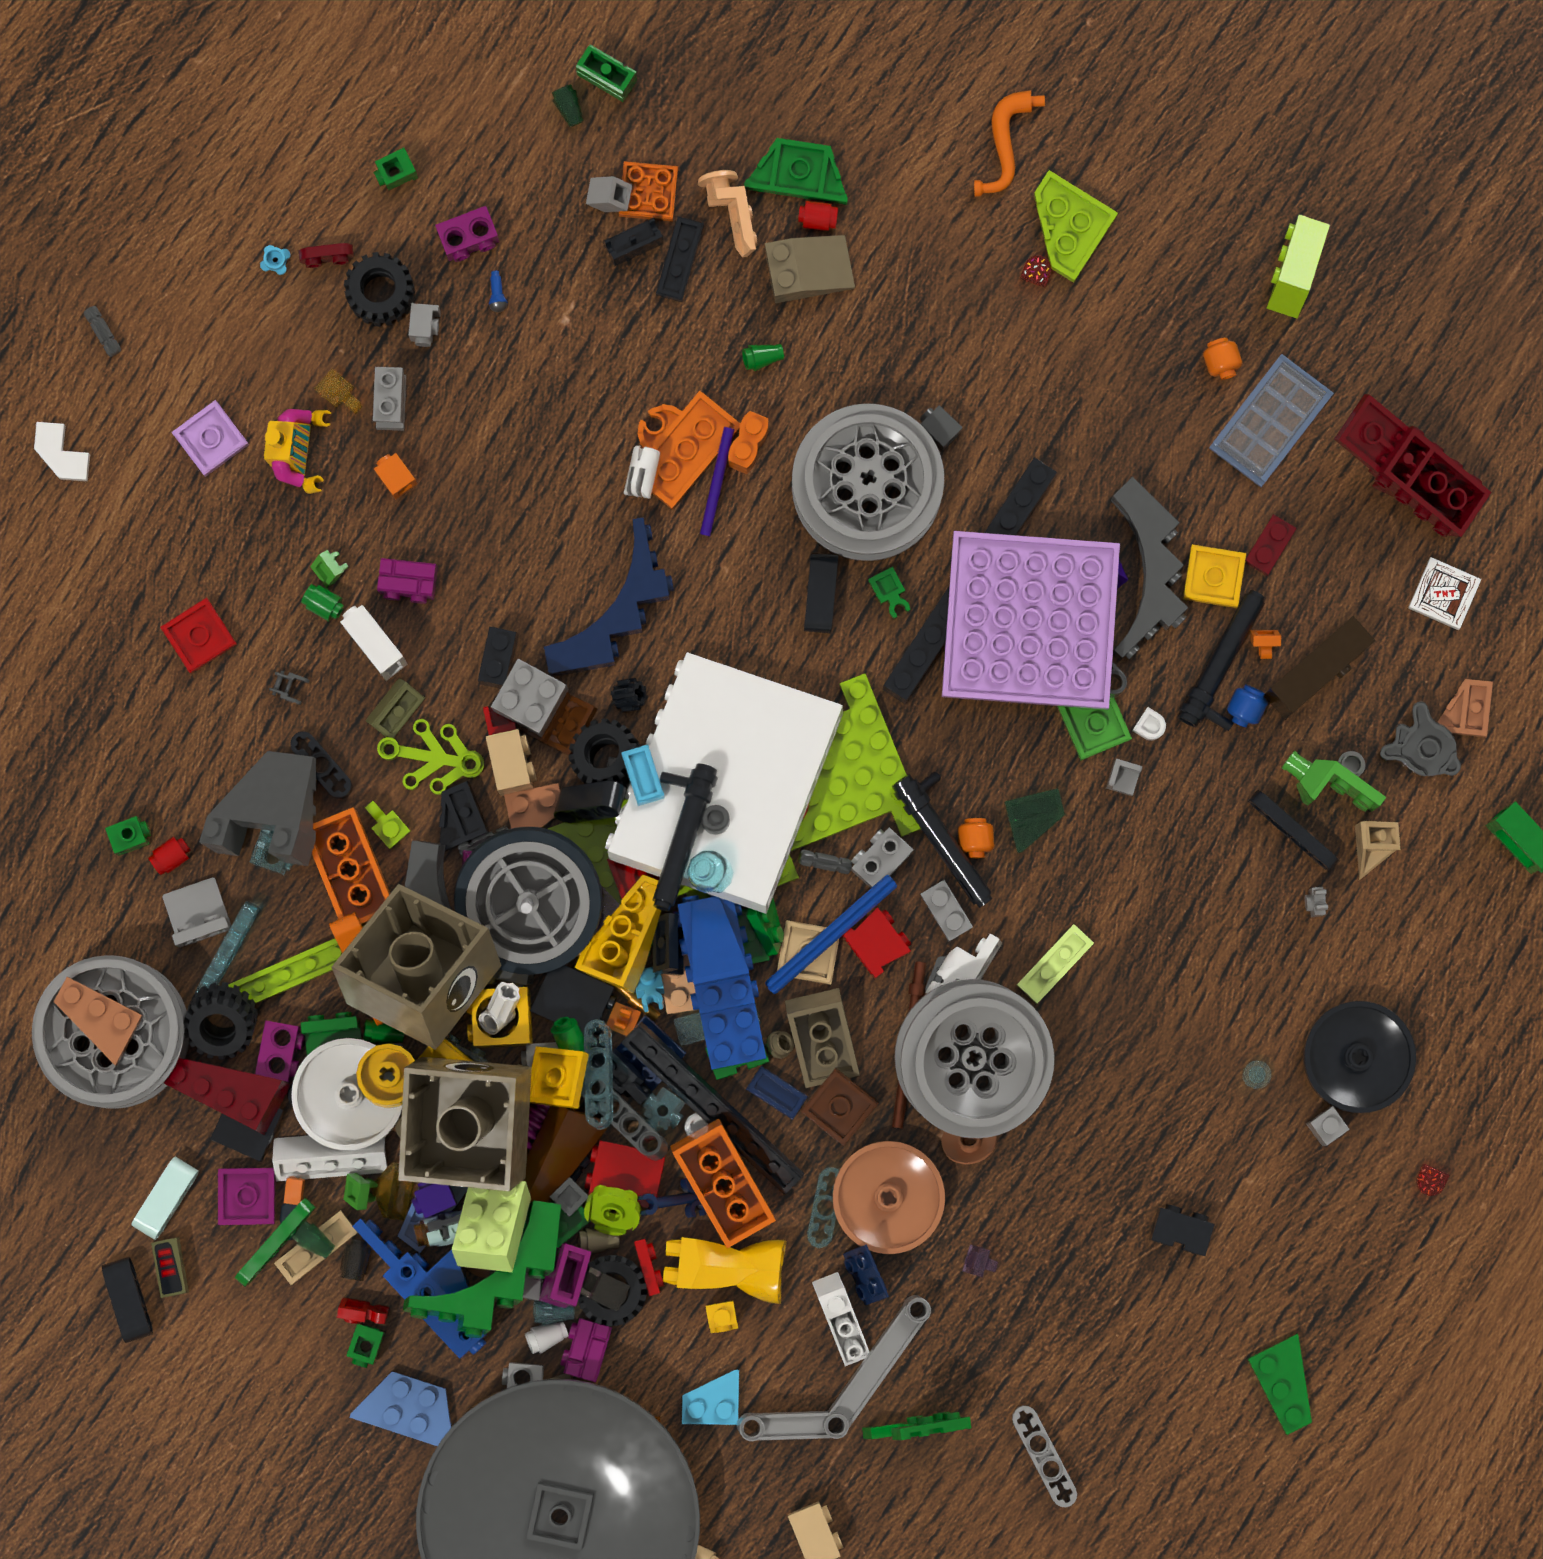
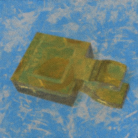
M333 368L314 388L318 394L335 408L342 402L356 414L363 407L360 404L361 402L350 394L354 388L353 385Z

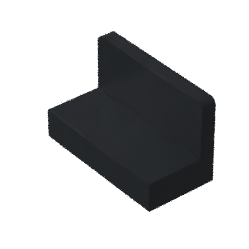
M667 913L659 917L653 937V973L680 976L684 973L683 956L679 939L683 938L682 927L678 928V914Z

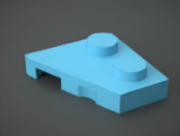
M733 1370L682 1395V1424L737 1425L739 1370Z

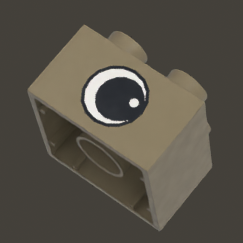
M398 884L333 964L332 970L346 1004L436 1050L502 965L489 928Z
M420 1057L404 1067L398 1180L511 1191L526 1178L532 1067L433 1057Z

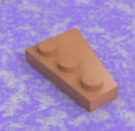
M66 977L54 1000V1003L117 1066L143 1015L70 977Z

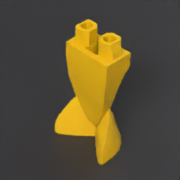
M682 1237L681 1240H669L666 1242V1256L680 1257L679 1268L664 1267L663 1282L677 1285V1288L712 1289L737 1285L742 1291L755 1298L769 1303L781 1304V1271L787 1241L768 1240L737 1250L731 1247L726 1248L725 1245L700 1239Z

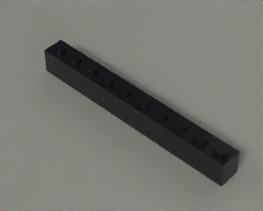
M1034 457L984 533L1017 536L1055 479L1057 472ZM949 587L883 685L882 690L904 704L907 703L945 645Z

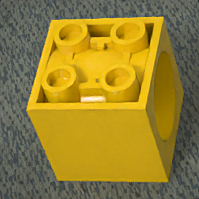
M518 987L520 995L516 1005L519 1012L518 1024L511 1028L508 1036L502 1038L490 1037L492 1034L485 1032L479 1024V1015L482 1010L484 1011L488 1007L495 989H483L467 1009V1013L472 1015V1024L467 1025L468 1041L473 1043V1046L477 1049L517 1047L533 1044L532 1016L530 1011L531 994L528 987Z

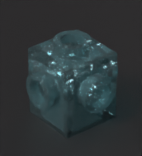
M662 1087L657 1096L652 1093L642 1107L646 1109L644 1115L648 1117L646 1121L659 1132L661 1128L666 1131L669 1127L676 1128L684 1116L680 1112L686 1103ZM661 1106L668 1108L666 1116L658 1114V1109Z

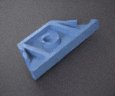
M392 1371L349 1417L435 1446L439 1445L442 1438L451 1428L446 1388Z

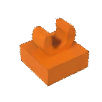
M1250 630V642L1253 647L1259 646L1258 655L1260 659H1272V646H1281V634L1278 630Z
M615 1002L605 1028L627 1036L637 1025L642 1012Z

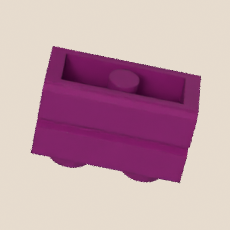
M381 558L377 591L379 594H383V599L399 601L400 596L411 597V602L426 604L427 599L434 600L438 567L432 563Z
M579 1318L578 1323L573 1322L568 1338L573 1339L570 1350H564L560 1363L561 1366L565 1367L563 1373L597 1382L613 1327L600 1325L584 1318Z

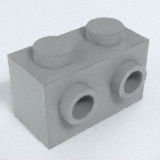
M890 827L885 832L880 829L870 840L873 845L867 852L863 849L860 850L851 860L854 864L851 871L870 888L886 875L891 876L914 850Z

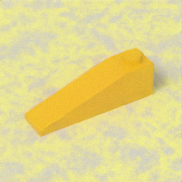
M645 875L639 878L623 897L619 907L611 916L608 915L603 921V926L581 952L575 966L577 970L634 994L645 968L661 910L653 906L654 901L652 900L658 880Z

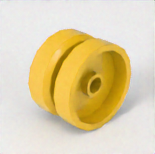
M382 1044L373 1047L364 1054L359 1061L356 1075L358 1086L367 1100L383 1108H394L402 1105L404 1067L415 1061L411 1053L398 1045ZM386 1072L393 1073L394 1079L391 1082L388 1079H383Z

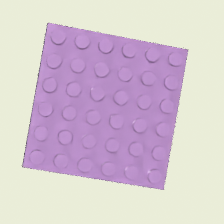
M954 531L942 697L1108 710L1120 543Z

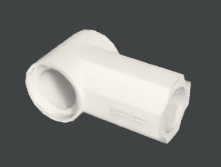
M501 982L496 987L487 1009L479 1015L478 1019L485 1032L492 1035L497 1034L515 1018V1008L520 999L519 988L515 984Z

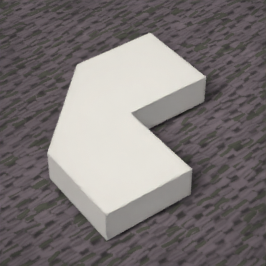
M37 422L34 449L59 479L88 482L90 454L63 451L66 427L64 424Z

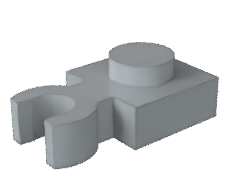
M1323 887L1309 889V895H1305L1306 911H1310L1311 917L1326 915L1325 910H1328L1325 898L1327 894L1326 889H1323Z

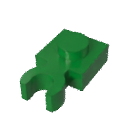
M893 567L868 579L880 604L889 602V614L893 619L897 618L894 608L898 605L903 606L907 613L910 612L909 603L899 596L905 593V589Z

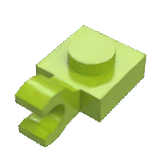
M374 801L365 807L378 822L372 827L373 831L389 849H392L411 832L393 810L385 815Z

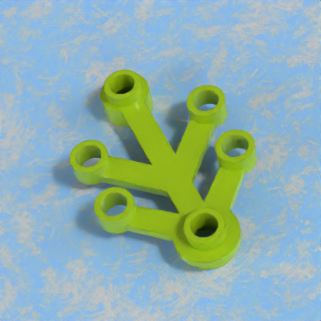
M425 719L416 720L413 724V730L418 736L422 737L431 751L400 746L391 737L383 738L377 746L378 754L385 760H394L397 757L428 762L414 773H407L403 777V785L408 790L417 789L422 780L444 765L456 768L444 777L435 778L430 782V790L435 795H441L443 791L447 790L449 785L462 776L475 778L484 769L482 756L476 751H468L457 736V729L452 724L443 725L440 735L445 741L450 742L458 756L445 753L430 731V725ZM425 723L427 726L426 731L418 732L417 725ZM446 728H452L454 730V734L452 737L448 738L444 736V730ZM387 745L394 746L392 754L388 755L384 752ZM468 760L476 762V766L473 769L466 768L465 765ZM415 777L416 784L408 786L406 784L407 778ZM436 782L443 783L441 791L433 789V785Z

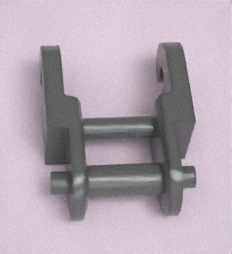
M282 670L280 673L275 672L274 674L278 677L274 687L269 688V691L273 692L272 695L280 694L281 699L301 705V701L289 697L290 687L295 680L308 684L310 680L290 672L288 676L284 675L285 671ZM283 678L289 680L285 692L279 690Z

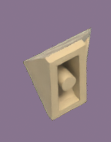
M1362 821L1355 825L1360 880L1396 850H1401L1398 822Z

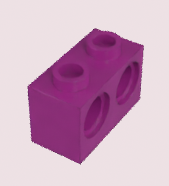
M486 206L435 225L448 261L455 260V262L465 260L470 257V253L478 250L480 252L489 251L495 247L496 243H499L497 232ZM479 226L488 228V232L484 236H476L474 231ZM453 236L463 238L462 243L458 246H451L448 242Z
M265 1020L255 1071L256 1075L291 1082L292 1077H295L299 1068V1061L295 1060L297 1049L302 1050L305 1035L301 1033V1027ZM286 1030L290 1033V1042L285 1046H280L277 1043V1035L281 1031ZM282 1058L285 1062V1069L281 1073L275 1074L272 1071L271 1064L275 1059Z

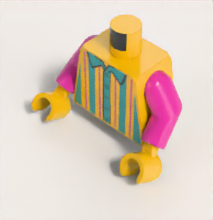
M287 409L279 415L277 421L268 422L265 434L264 459L272 467L274 475L279 481L296 487L303 486L304 491L308 494L320 492L322 490L317 489L314 483L323 482L324 480L321 476L304 478L311 429L310 422L314 426H330V423L323 422L322 417L324 414H331V412L328 410H315L311 413L310 410Z

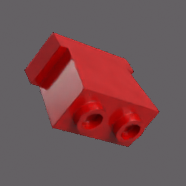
M878 907L855 931L850 928L842 935L874 979L884 973L882 967L909 954L911 951L908 947L912 945L902 931L897 933L892 927L895 921L887 910L880 911Z

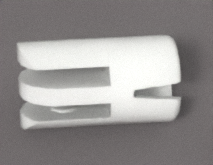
M635 446L633 448L624 494L651 499L660 452L649 447L641 449V446Z

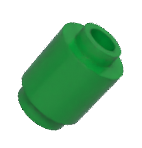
M311 584L301 601L302 604L306 605L307 610L328 622L333 618L337 620L344 609V605L341 604L343 598L320 585L315 586Z
M562 1017L556 1020L551 1028V1033L558 1049L586 1052V1041L577 1020L569 1017Z

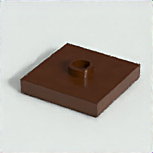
M835 1067L800 1112L841 1145L845 1146L879 1102Z

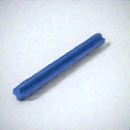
M889 875L883 877L765 982L766 987L773 994H777L897 888L896 882Z

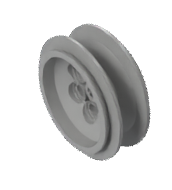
M857 404L844 407L821 419L811 428L800 444L792 471L793 502L798 517L807 532L829 551L845 558L860 561L890 558L916 544L933 524L939 511L944 490V468L941 455L927 430L906 413L879 404ZM863 447H869L874 451V456L865 459L860 456L859 451ZM893 459L898 463L899 468L895 471H888L883 465L884 462ZM840 462H847L850 464L851 470L843 474L837 471L836 465ZM868 475H872V481L875 483L869 482L868 485H864V479L861 477L867 478ZM888 487H896L899 489L900 495L892 499L885 494V490ZM841 489H848L852 492L853 496L850 500L843 501L838 498L837 493ZM871 501L876 504L877 510L874 513H866L862 509L863 503Z
M964 979L949 982L924 995L905 1017L895 1045L894 1058L897 1078L904 1095L911 1105L937 1128L949 1134L965 1138L997 1136L1016 1128L1027 1120L1045 1098L1054 1071L1052 1039L1040 1014L1031 1004L1010 989L981 979ZM959 1025H967L966 1035L957 1038L955 1036V1029ZM993 1027L995 1030L994 1037L989 1041H984L982 1037L984 1030ZM943 1047H950V1056L946 1060H939V1050ZM970 1051L977 1054L974 1056V1062H970L967 1059L970 1057ZM1004 1053L1005 1062L1000 1066H994L993 1059L995 1055ZM959 1072L961 1074V1081L957 1085H950V1075ZM983 1075L988 1076L987 1086L981 1089L977 1088V1079Z

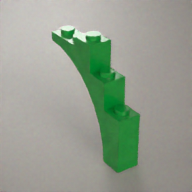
M535 1200L530 1203L513 1272L495 1271L476 1285L451 1294L438 1296L410 1295L404 1300L403 1312H409L411 1317L426 1319L428 1315L437 1316L439 1321L454 1323L458 1319L457 1331L465 1332L467 1337L481 1338L482 1335L487 1334L491 1331L494 1302H497L496 1306L501 1308H513L514 1305L523 1301L526 1273H528L530 1278L544 1279L545 1276L554 1271L561 1204Z

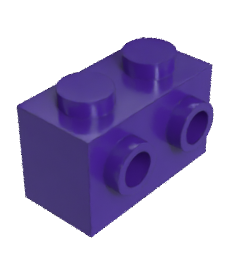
M418 1183L419 1189L414 1192L416 1197L411 1199L417 1214L423 1213L425 1218L458 1203L450 1185Z

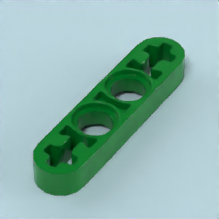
M304 1198L235 1276V1279L244 1287L250 1284L312 1214L316 1207L307 1198Z

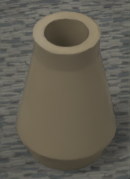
M585 1228V1231H578V1248L591 1251V1255L619 1248V1236L607 1235L596 1229Z

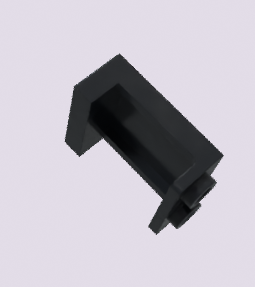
M563 965L560 968L547 972L530 1011L553 1022L562 1017L574 1018L577 1020L582 1034L593 1039L595 1034L600 1036L606 1023L602 1017L606 1009L611 1011L617 995L613 994L615 990L613 986Z

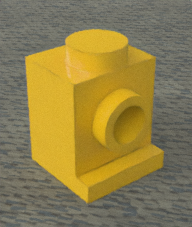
M734 1301L706 1305L711 1333L738 1329Z

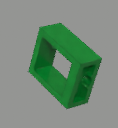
M1515 801L1504 807L1485 826L1530 874L1537 871L1542 873L1543 830Z

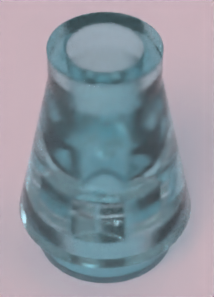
M534 1300V1323H541V1326L564 1320H574V1307L562 1308Z

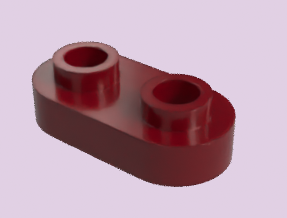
M348 243L306 247L298 251L299 261L301 264H305L306 268H318L322 266V263L333 262L334 265H344L349 263V259L354 257L353 245Z

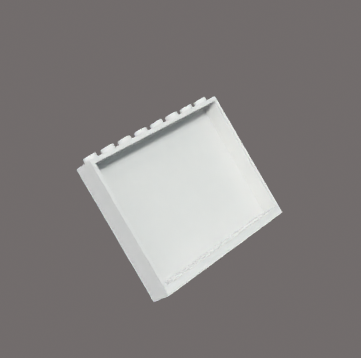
M687 652L684 660H679L674 673L677 678L674 685L670 684L665 694L666 706L664 710L659 709L655 719V724L658 726L654 734H649L646 745L648 744L659 780L662 772L689 777L691 770L695 769L698 763L717 769L716 776L718 780L716 786L711 789L713 793L710 804L706 805V808L711 805L724 807L729 813L730 824L725 832L714 835L708 833L703 828L701 820L681 884L767 914L843 716V705ZM630 783L625 795V799H628L625 808H621L619 816L616 817L615 824H618L615 834H609L605 849H608L610 860L660 877L685 801V788L661 783L665 798L638 806Z

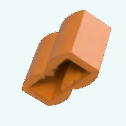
M749 411L743 417L739 427V436L733 441L729 449L728 462L730 468L748 474L753 469L757 461L758 449L764 444L768 435V418Z

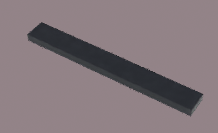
M642 1021L621 1042L708 1124L720 1119L737 1151L784 1195L804 1176L805 1173Z

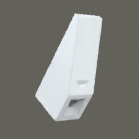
M836 1272L812 1282L844 1365L848 1366L865 1359L869 1349L839 1273Z

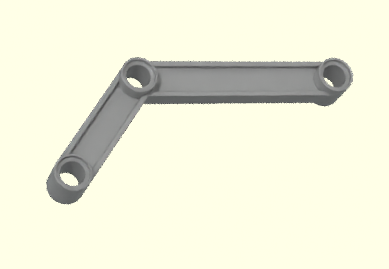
M918 1295L909 1296L904 1301L900 1310L828 1411L744 1413L737 1421V1429L741 1436L747 1441L839 1439L844 1437L915 1334L931 1314L930 1304ZM915 1302L923 1304V1311L918 1316H912L910 1313V1307ZM835 1417L840 1418L842 1421L840 1429L830 1431L828 1429L829 1421ZM749 1420H755L758 1423L757 1430L752 1434L745 1433L743 1429L745 1423Z

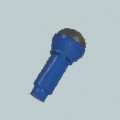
M492 271L490 277L492 295L489 300V306L492 311L500 313L507 308L508 302L502 293L499 271Z

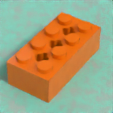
M352 807L313 823V830L316 831V841L312 855L338 919L355 912L362 926H364L391 893L358 812ZM337 839L346 842L342 851L333 848L334 845H337L335 842ZM348 864L357 867V871H354L355 875L352 877L348 874L344 875ZM358 890L367 893V897H364L365 901L362 903L358 900L354 901V897L358 896L356 894Z
M720 1119L713 1121L670 1146L674 1157L726 1248L733 1246L776 1221ZM706 1155H715V1157H713L714 1162L712 1164H709L707 1161L702 1162L703 1160H705L704 1157ZM720 1179L728 1180V1186L725 1188L721 1185H716L719 1184L718 1181ZM742 1203V1205H740L741 1210L736 1212L735 1209H731L732 1204Z

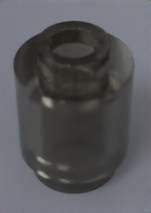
M351 1239V1244L345 1243L340 1266L342 1278L363 1281L364 1275L368 1274L372 1248L367 1247L368 1243L366 1241Z

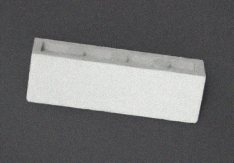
M309 1135L274 1139L272 1162L276 1181H286L288 1177L313 1179L347 1176L349 1173L363 1175L388 1172L385 1137L370 1147L355 1151H340L328 1148L315 1141Z

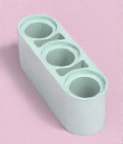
M175 1156L167 1165L131 1225L152 1239L157 1240L192 1186L199 1171Z

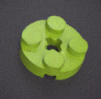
M598 1185L586 1200L584 1208L585 1219L588 1222L590 1219L595 1224L594 1228L601 1233L613 1236L626 1234V1230L632 1227L634 1230L639 1224L641 1206L637 1201L638 1195L631 1190ZM610 1209L616 1210V1213H610Z

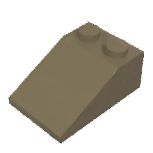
M845 235L790 238L765 243V255L775 303L855 289Z
M836 988L786 1000L787 1016L805 1088L822 1085L835 1067L849 1078L860 1076L840 989Z

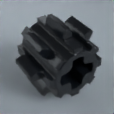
M636 678L618 680L617 684L613 686V691H611L612 703L616 705L617 709H621L622 712L640 710L648 697L646 695V686H643L642 682L637 681Z

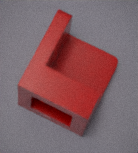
M489 706L483 707L489 735L517 729L515 722L494 712Z

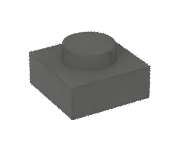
M570 1177L550 1196V1199L555 1204H561V1210L569 1218L588 1198V1195Z

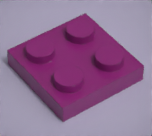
M274 1168L218 1169V1225L275 1224Z

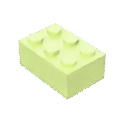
M521 1181L511 1191L468 1187L452 1246L457 1266L513 1272L531 1201L526 1181Z

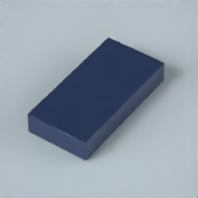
M762 1066L746 1088V1090L792 1120L808 1097Z

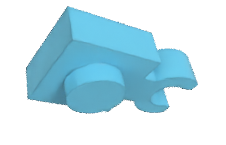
M653 967L644 968L635 989L637 999L642 998L644 1012H649L648 1005L652 1002H656L659 1009H663L664 1004L661 994H664V986L661 974L653 973Z

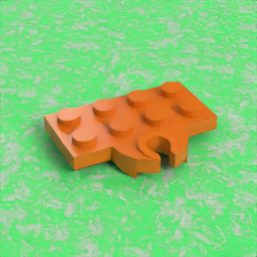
M701 391L695 395L683 411L672 405L665 404L648 410L651 418L661 420L662 427L660 430L650 431L643 420H640L638 425V439L641 448L649 447L660 452L652 494L672 510L716 459L723 428L735 429L734 437L739 431L741 424Z

